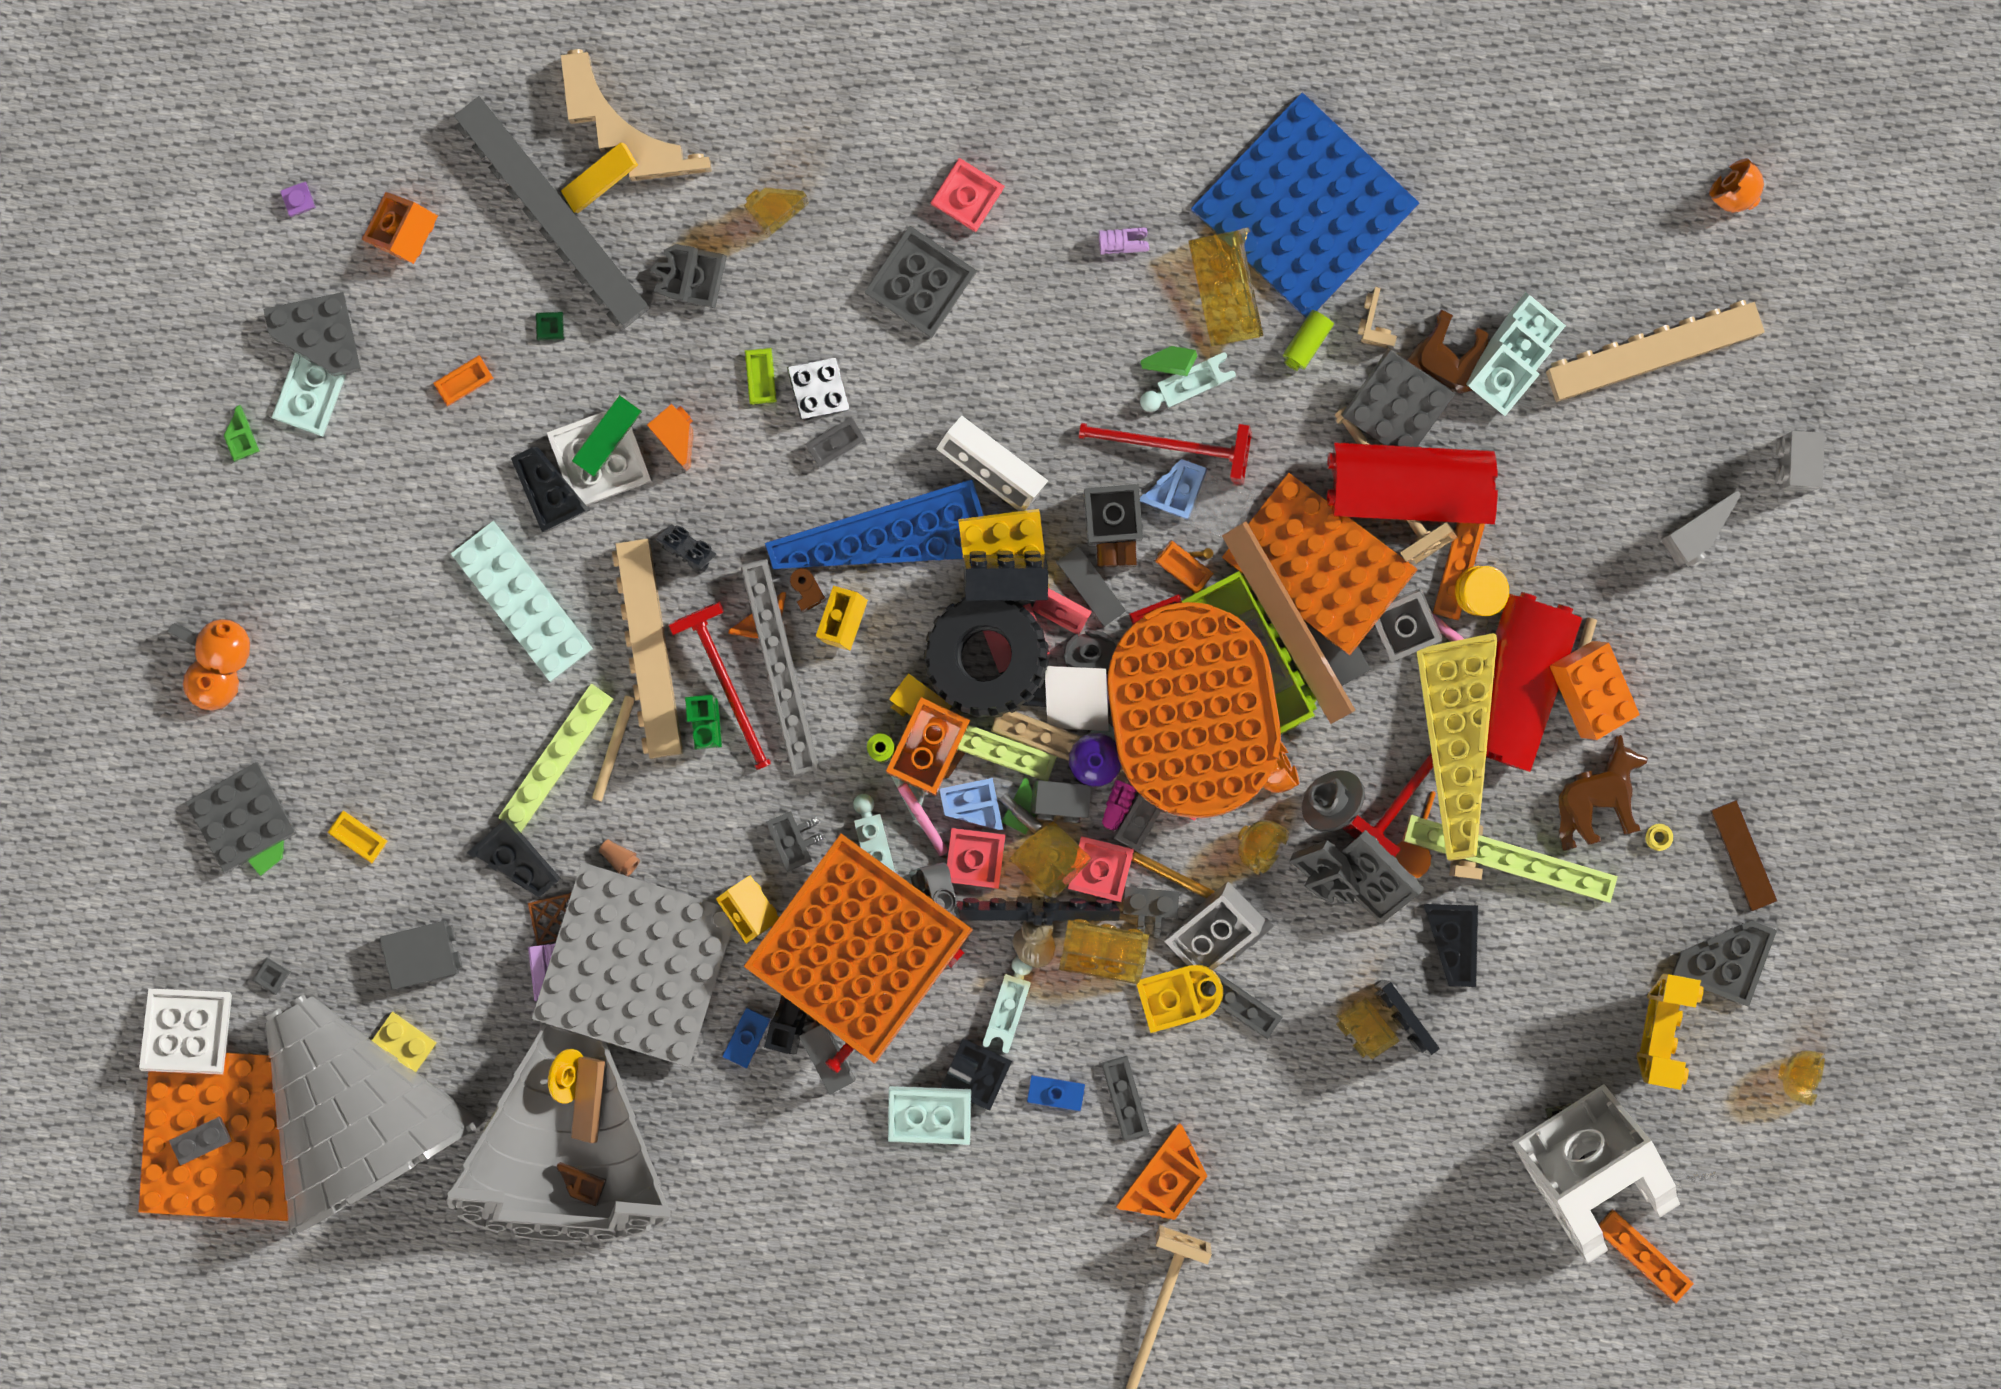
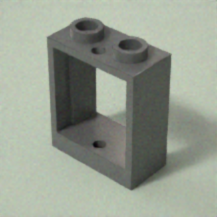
M818 1021L802 1028L804 1033L799 1038L829 1095L853 1083L856 1078L846 1060L840 1066L841 1070L838 1073L825 1064L828 1059H832L840 1050L832 1032Z

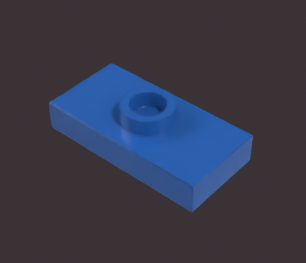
M746 1007L722 1057L747 1069L771 1019Z
M1031 1075L1027 1102L1081 1111L1085 1084Z

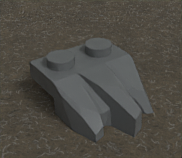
M679 244L664 249V255L668 258V263H654L650 271L662 276L664 279L662 283L656 284L654 291L684 303L716 308L727 256Z
M1326 840L1292 854L1289 862L1308 877L1305 887L1318 898L1333 903L1335 896L1345 904H1354L1355 895H1360V888L1347 857L1334 844Z

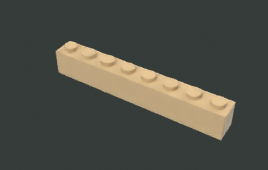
M1742 300L1731 304L1730 310L1721 312L1720 308L1706 312L1704 313L1705 318L1695 321L1694 317L1679 321L1680 326L1670 329L1669 325L1654 329V335L1645 338L1643 333L1628 338L1629 343L1619 346L1618 342L1603 346V351L1593 354L1592 350L1576 355L1578 360L1567 363L1566 359L1553 362L1551 363L1552 368L1548 369L1546 374L1555 401L1559 402L1758 337L1765 333L1755 302L1746 304V301Z
M642 539L616 543V550L612 551L614 566H619L621 577L616 578L618 593H623L625 604H620L622 619L628 620L629 630L625 631V640L627 647L632 646L633 657L629 658L631 674L636 673L637 684L633 685L635 700H640L642 711H637L639 726L645 728L646 738H641L643 753L649 754L650 759L683 754L650 540Z

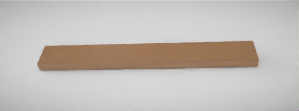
M1247 521L1222 535L1330 724L1354 712V706Z

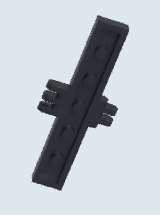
M1018 896L1016 901H1006L1002 898H991L990 901L964 898L963 901H957L954 908V913L961 921L1033 922L1035 926H1041L1042 922L1045 926H1051L1054 921H1119L1120 910L1114 901L1106 898H1098L1096 901H1085L1080 898L1059 901L1058 899L1045 898L1044 896H1039L1038 900L1034 896H1028V898Z

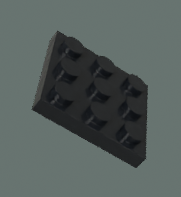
M1383 979L1374 985L1377 989V992L1374 993L1375 997L1383 1007L1391 1008L1394 1012L1390 1017L1398 1028L1408 1031L1410 1035L1407 1037V1040L1416 1051L1425 1052L1429 1055L1437 1052L1440 1049L1394 985L1390 981Z

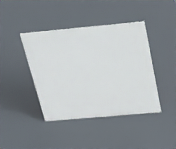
M1047 666V670H1045L1047 723L1061 729L1109 731L1106 669Z

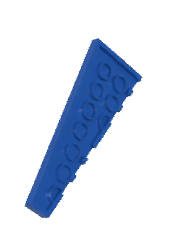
M971 479L769 541L765 545L773 569L963 559L958 519L983 516V512L973 480Z

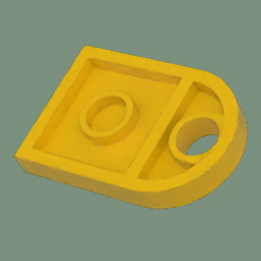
M1188 965L1136 980L1150 1033L1206 1018L1218 1009L1223 998V986L1220 978L1213 970L1203 965ZM1204 981H1211L1215 984L1216 992L1214 995L1206 996L1202 993L1201 985Z

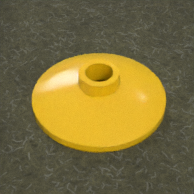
M566 1049L560 1052L549 1070V1092L552 1098L559 1103H570L575 1099L578 1058L583 1057V1055L574 1049Z

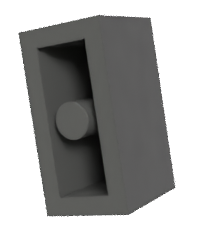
M1039 780L1033 781L1030 813L1038 814L1037 819L1054 821V816L1064 817V822L1080 823L1081 818H1089L1091 786Z

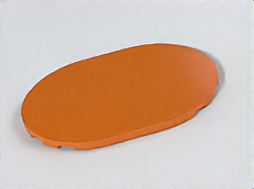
M1194 602L1176 603L1158 608L1146 614L1129 628L1119 641L1110 661L1107 684L1118 757L1127 779L1134 789L1149 803L1163 811L1181 817L1210 818L1229 813L1243 806L1256 796L1269 780L1276 766L1281 742L1280 721L1271 668L1260 640L1242 620L1230 612L1228 613L1209 604Z

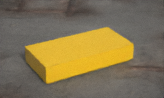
M344 810L327 832L370 863H374L388 842Z

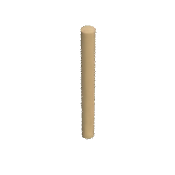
M627 695L624 697L592 799L603 800L635 701L633 697Z

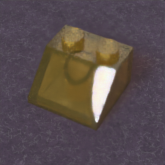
M764 188L761 191L756 189L745 199L747 203L744 204L748 216L764 235L769 238L804 209L809 202L804 191Z
M1055 821L1029 837L1009 858L1046 896L1056 898L1092 860Z
M1364 996L1358 997L1336 1015L1339 1020L1336 1026L1345 1037L1349 1034L1356 1041L1353 1047L1362 1058L1367 1055L1372 1060L1400 1041Z

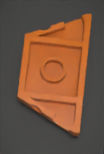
M1178 1123L1118 1202L1116 1207L1119 1210L1175 1220L1207 1178V1174L1182 1124Z

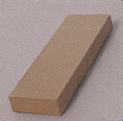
M589 1057L578 1058L571 1138L589 1143L598 1141L605 1061Z

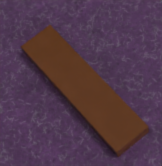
M1737 800L1710 810L1750 910L1754 911L1777 902Z

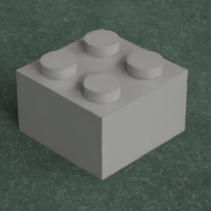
M1791 431L1782 436L1781 441L1778 440L1776 454L1777 457H1781L1780 467L1776 468L1775 482L1780 484L1779 490L1813 492L1823 487L1825 432Z
M1421 588L1395 598L1375 623L1391 662L1442 641V635Z

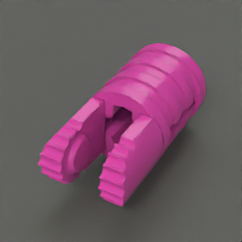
M1115 780L1108 801L1105 804L1107 808L1102 820V824L1107 829L1114 831L1121 826L1120 824L1123 822L1125 814H1128L1137 792L1133 786Z

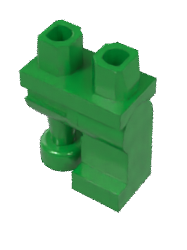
M713 695L685 697L687 722H692L695 750L722 747L718 698L715 699Z

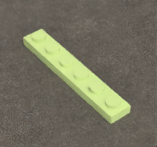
M590 684L498 817L503 821L508 817L522 833L614 699L593 684Z

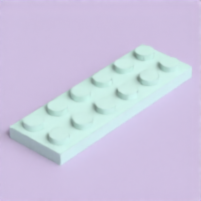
M492 521L451 553L456 562L550 682L593 650V647L495 521Z

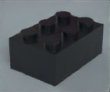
M972 551L970 555H964L965 600H1048V564L1045 554H1041L1039 551H1025L1024 554L1013 555L1012 551H998L997 555H986L984 551Z

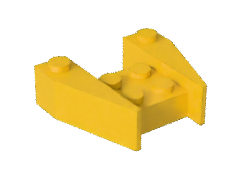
M1663 973L1647 995L1649 1002L1640 1051L1636 1055L1644 1083L1681 1090L1682 1084L1686 1085L1689 1073L1688 1068H1685L1686 1062L1671 1059L1670 1057L1671 1054H1675L1678 1044V1038L1674 1037L1676 1026L1680 1027L1683 1011L1679 1010L1680 1005L1696 1008L1697 1002L1700 1003L1703 997V986H1700L1701 980Z

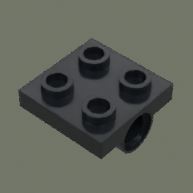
M963 1038L941 1088L971 1089V1103L990 1111L1012 1060Z

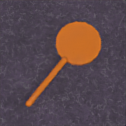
M1435 791L1430 793L1422 817L1424 819H1428L1436 795ZM1403 841L1396 845L1401 850L1395 858L1411 875L1419 878L1428 871L1431 864L1429 849Z

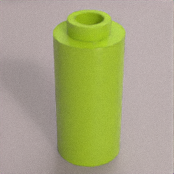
M1311 310L1282 354L1286 359L1284 363L1295 371H1298L1299 368L1305 370L1334 326V323L1318 311Z
M875 734L868 740L867 752L873 760L887 762L895 753V744L889 736ZM878 742H883L886 745V749L879 753L875 750V745Z

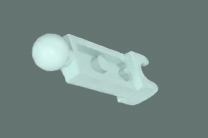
M1225 352L1220 353L1193 366L1188 376L1176 374L1158 382L1157 385L1160 391L1157 393L1155 391H1147L1142 394L1140 398L1141 407L1147 412H1154L1159 409L1161 402L1165 401L1169 409L1236 378L1234 371L1223 373L1218 367L1220 363L1226 360L1227 354Z
M859 794L853 801V808L862 817V819L854 821L860 846L895 872L881 814L872 816V810L874 809L873 798L868 794Z
M1018 955L1012 961L1014 975L1005 974L982 1043V1046L988 1047L994 1037H1000L1004 1042L1002 1051L1006 1054L1009 1052L1031 982L1023 979L1033 969L1032 966L1023 963Z

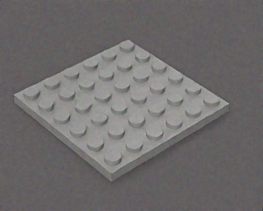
M581 862L532 1020L689 1067L733 924L718 904Z

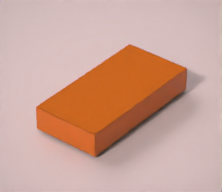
M478 355L433 384L445 404L450 406L494 378L481 356Z
M1172 540L1168 542L1154 560L1195 594L1201 591L1214 574Z

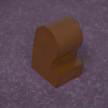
M1136 541L1096 544L1097 566H1137Z
M800 568L792 573L790 577L791 586L803 597L796 601L802 613L826 601L825 596L809 570Z

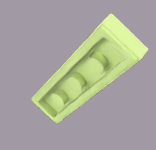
M968 725L957 749L1043 781L1049 780L1057 756Z

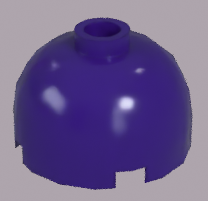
M1089 733L1080 737L1073 744L1069 753V766L1072 774L1081 783L1091 787H1101L1111 783L1119 775L1122 767L1118 757L1116 742L1110 736L1103 733Z

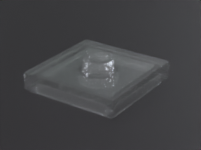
M1206 473L1186 524L1223 539L1222 535L1246 521L1256 493Z

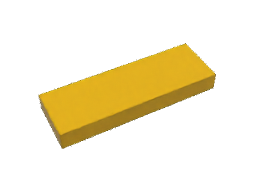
M620 142L564 187L561 192L573 212L580 213L636 168L638 164L626 144Z

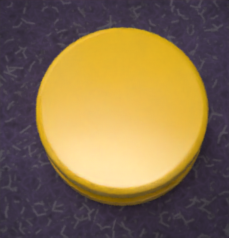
M1473 566L1466 569L1459 576L1455 587L1456 600L1459 606L1470 615L1491 616L1501 611L1506 605L1509 598V584L1500 570L1491 566Z

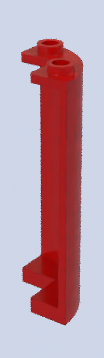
M1334 443L1333 453H1328L1327 467L1332 470L1334 482L1333 489H1328L1327 505L1332 506L1334 516L1495 524L1498 490H1496L1495 483L1498 477L1495 451Z
M1521 592L1520 596L1509 594L1495 633L1497 646L1486 758L1513 768L1531 772L1559 689L1550 665L1571 653L1582 617L1572 614L1573 608L1558 604L1556 608L1536 601L1537 597Z

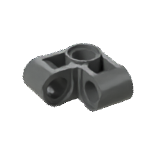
M945 862L920 867L909 872L912 885L936 903L937 897L941 898L945 904L944 909L948 912L953 911L956 907L957 899L952 886L950 871Z

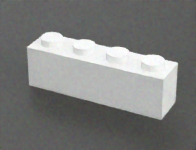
M963 416L949 429L936 448L1018 511H1026L1048 482L1047 479Z

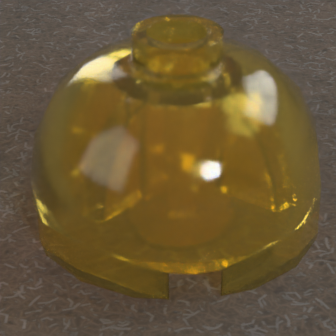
M1259 820L1250 826L1245 825L1238 834V839L1240 840L1238 854L1242 863L1257 875H1260V872L1263 874L1267 872L1279 857V855L1275 854L1281 842L1286 845L1288 841V829L1271 820Z
M1802 1050L1790 1056L1787 1064L1781 1063L1778 1079L1783 1080V1089L1790 1099L1811 1107L1814 1105L1818 1094H1814L1813 1090L1816 1091L1819 1082L1821 1083L1825 1065L1824 1053Z

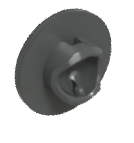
M1337 770L1321 776L1309 787L1303 798L1302 814L1305 821L1313 829L1320 832H1331L1343 828L1360 812L1365 798L1364 786L1360 779L1349 771Z

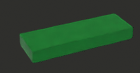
M619 395L575 455L572 462L595 478L642 411Z

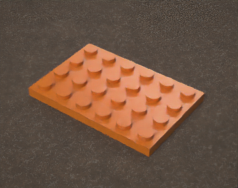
M1290 473L1286 475L1248 523L1303 620L1349 656L1417 571L1416 567L1408 561L1406 562L1404 558L1349 517L1334 516L1332 506H1328L1324 498ZM1228 549L1222 556L1223 560L1243 574L1230 549Z

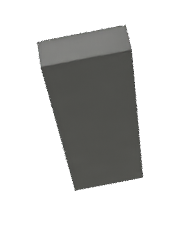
M1079 546L1056 561L1104 627L1126 612L1125 608Z
M1214 971L1220 978L1223 986V998L1219 1007L1268 1040L1283 1017ZM1208 981L1202 989V993L1206 996H1212L1216 992V986L1211 981Z
M1128 1056L1102 1062L1101 1065L1123 1141L1149 1135V1129Z

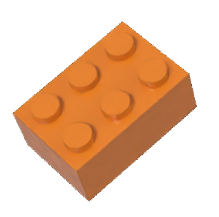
M1591 641L1550 665L1580 738L1598 740L1640 715L1609 642Z

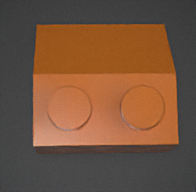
M385 192L362 240L414 264L422 252V247L428 235L434 228L438 215L413 201Z
M671 404L648 423L647 426L681 466L688 471L691 468L693 428L690 424L693 420L681 406L676 409Z

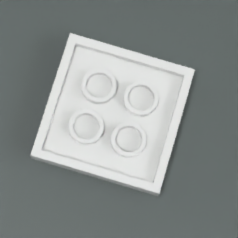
M607 411L547 432L563 478L586 506L652 482L632 427L595 478L572 462Z
M148 988L139 1069L141 1071L223 1074L232 994L230 992Z

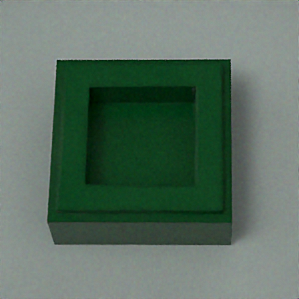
M563 312L536 313L537 341L564 340Z

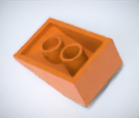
M921 697L888 765L886 773L936 796L970 720Z

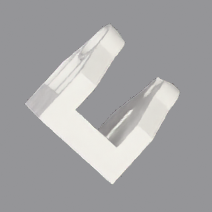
M1604 1084L1512 1142L1536 1187L1586 1263H1590L1608 1251L1604 1242L1603 1232L1590 1210L1627 1186L1635 1183L1646 1202L1650 1201L1659 1217L1680 1205L1677 1198L1676 1185L1653 1142ZM1597 1150L1593 1155L1579 1160L1586 1153Z

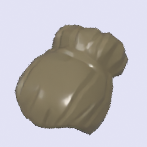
M1027 921L1022 923V928L1017 930L1013 936V946L1023 963L1035 968H1041L1052 961L1055 953V942L1051 935L1053 933V925L1045 926L1043 922L1041 926H1035L1033 922Z

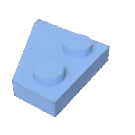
M1181 459L1172 467L1168 474L1163 475L1156 482L1157 484L1140 497V502L1189 520L1207 473V468Z
M993 778L939 789L945 816L997 830L1003 829Z

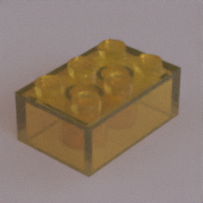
M1082 919L1068 920L1058 970L1139 985L1145 965L1149 935L1143 934L1142 931L1137 929L1126 931L1116 929L1115 926L1110 924L1099 926L1089 924L1088 921Z

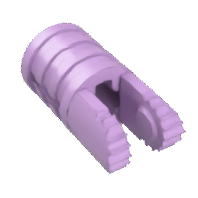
M1147 228L1099 230L1100 255L1149 251L1147 241L1136 240L1147 237Z

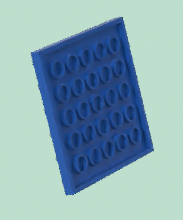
M1302 92L1198 200L1191 210L1299 313L1307 318L1311 310L1317 311L1419 205V202Z

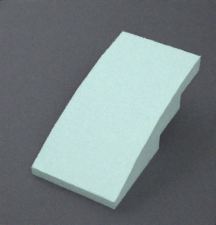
M1525 292L1490 340L1466 385L1506 416L1539 376L1536 370L1552 352L1553 349L1549 347L1566 325Z

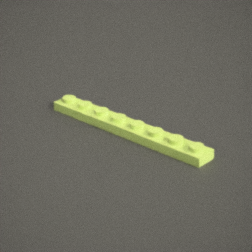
M1409 815L1402 841L1446 854L1442 824ZM1478 835L1477 855L1463 859L1607 903H1611L1618 877Z

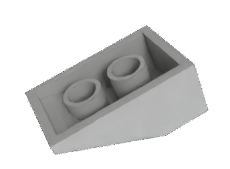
M1738 490L1721 499L1661 539L1678 566L1686 564L1689 567L1706 557L1704 552L1711 548L1741 496Z
M1226 882L1192 912L1164 942L1187 966L1203 965L1214 970L1259 935L1265 919L1229 882Z

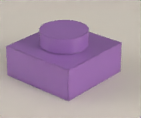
M306 182L280 191L290 217L316 208Z

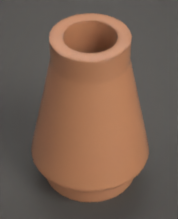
M609 839L599 849V853L606 858L619 874L630 876L640 863V859L636 857L637 854L617 845Z

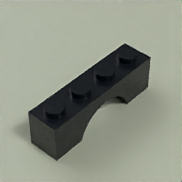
M781 995L776 1013L770 1021L764 1048L786 1054H797L800 1043L799 1036L802 1034L807 1013L783 995Z

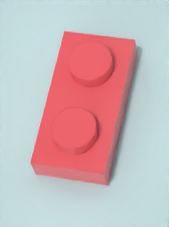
M1049 588L1048 600H1036L1032 607L1034 612L1078 634V636L1092 612Z

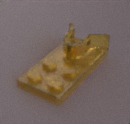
M1248 227L1188 240L1211 346L1264 336L1244 247L1247 233L1250 232Z

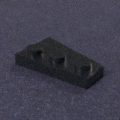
M531 447L511 457L541 532H547L590 511L538 447Z
M508 817L467 852L473 858L477 857L486 862L487 866L491 869L499 870L511 878V881L539 898L561 879Z
M1424 904L1448 985L1453 987H1477L1478 905Z

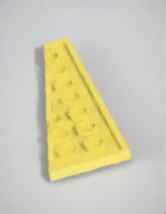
M1494 633L1432 645L1417 651L1446 855L1449 861L1475 857L1477 855L1497 637Z

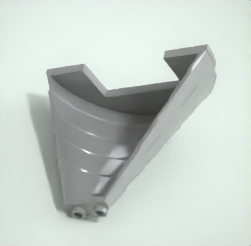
M304 994L291 1001L292 1007L285 1012H282L279 1008L267 1015L268 1022L265 1023L269 1058H271L277 1129H279L281 1165H283L285 1200L287 1201L288 1229L292 1236L312 1227L340 1211L346 1205H351L483 1124L480 1117L478 1118V1116L456 1103L455 1099L426 1081L424 1077L400 1063L397 1057L379 1047L367 1035L342 1020L339 1015L313 996L306 999Z
M545 1023L541 1025L530 1045L529 1051L514 1073L511 1083L497 1103L495 1112L463 1164L462 1171L448 1191V1206L450 1209L457 1208L458 1217L470 1224L496 1233L509 1228L514 1232V1237L555 1242H582V1238H587L589 1235H594V1238L600 1241L630 1238L650 1232L651 1224L655 1223V1226L661 1227L669 1220L671 1210H669L659 1186L660 1181L634 1120L636 1118L623 1089V1082L611 1057L607 1042ZM566 1049L577 1050L583 1057L605 1061L598 1141L595 1143L571 1138L575 1099L570 1103H559L552 1098L549 1092L548 1075L550 1067L556 1056ZM559 1162L606 1179L596 1207L570 1197L562 1175L557 1170Z

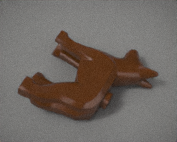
M1440 310L1432 333L1415 347L1411 356L1406 360L1454 392L1465 393L1473 391L1466 384L1488 345L1489 334L1476 328L1474 332L1476 337L1474 346L1458 359L1443 344L1453 315Z
M1622 735L1615 737L1613 751L1603 773L1592 775L1591 771L1576 774V780L1566 784L1558 796L1560 814L1559 838L1562 851L1577 847L1576 842L1573 840L1575 830H1577L1587 845L1601 842V837L1595 834L1592 828L1593 807L1614 808L1624 834L1641 831L1640 826L1635 823L1632 815L1631 798L1633 789L1630 772L1647 764L1648 758L1625 747Z

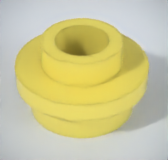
M1654 824L1646 832V843L1653 850L1663 851L1672 844L1673 833L1664 824ZM1657 832H1661L1664 836L1663 841L1660 843L1654 839V835Z

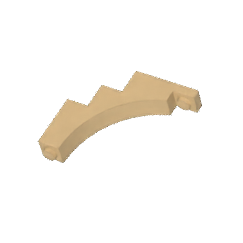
M575 49L567 51V55H561L569 122L575 124L596 121L598 145L601 153L609 152L620 142L625 143L638 164L636 168L629 172L631 181L712 172L710 158L704 157V154L688 155V159L683 160V152L680 145L654 139L638 131L623 120L600 92L593 74L588 52L583 53V50Z

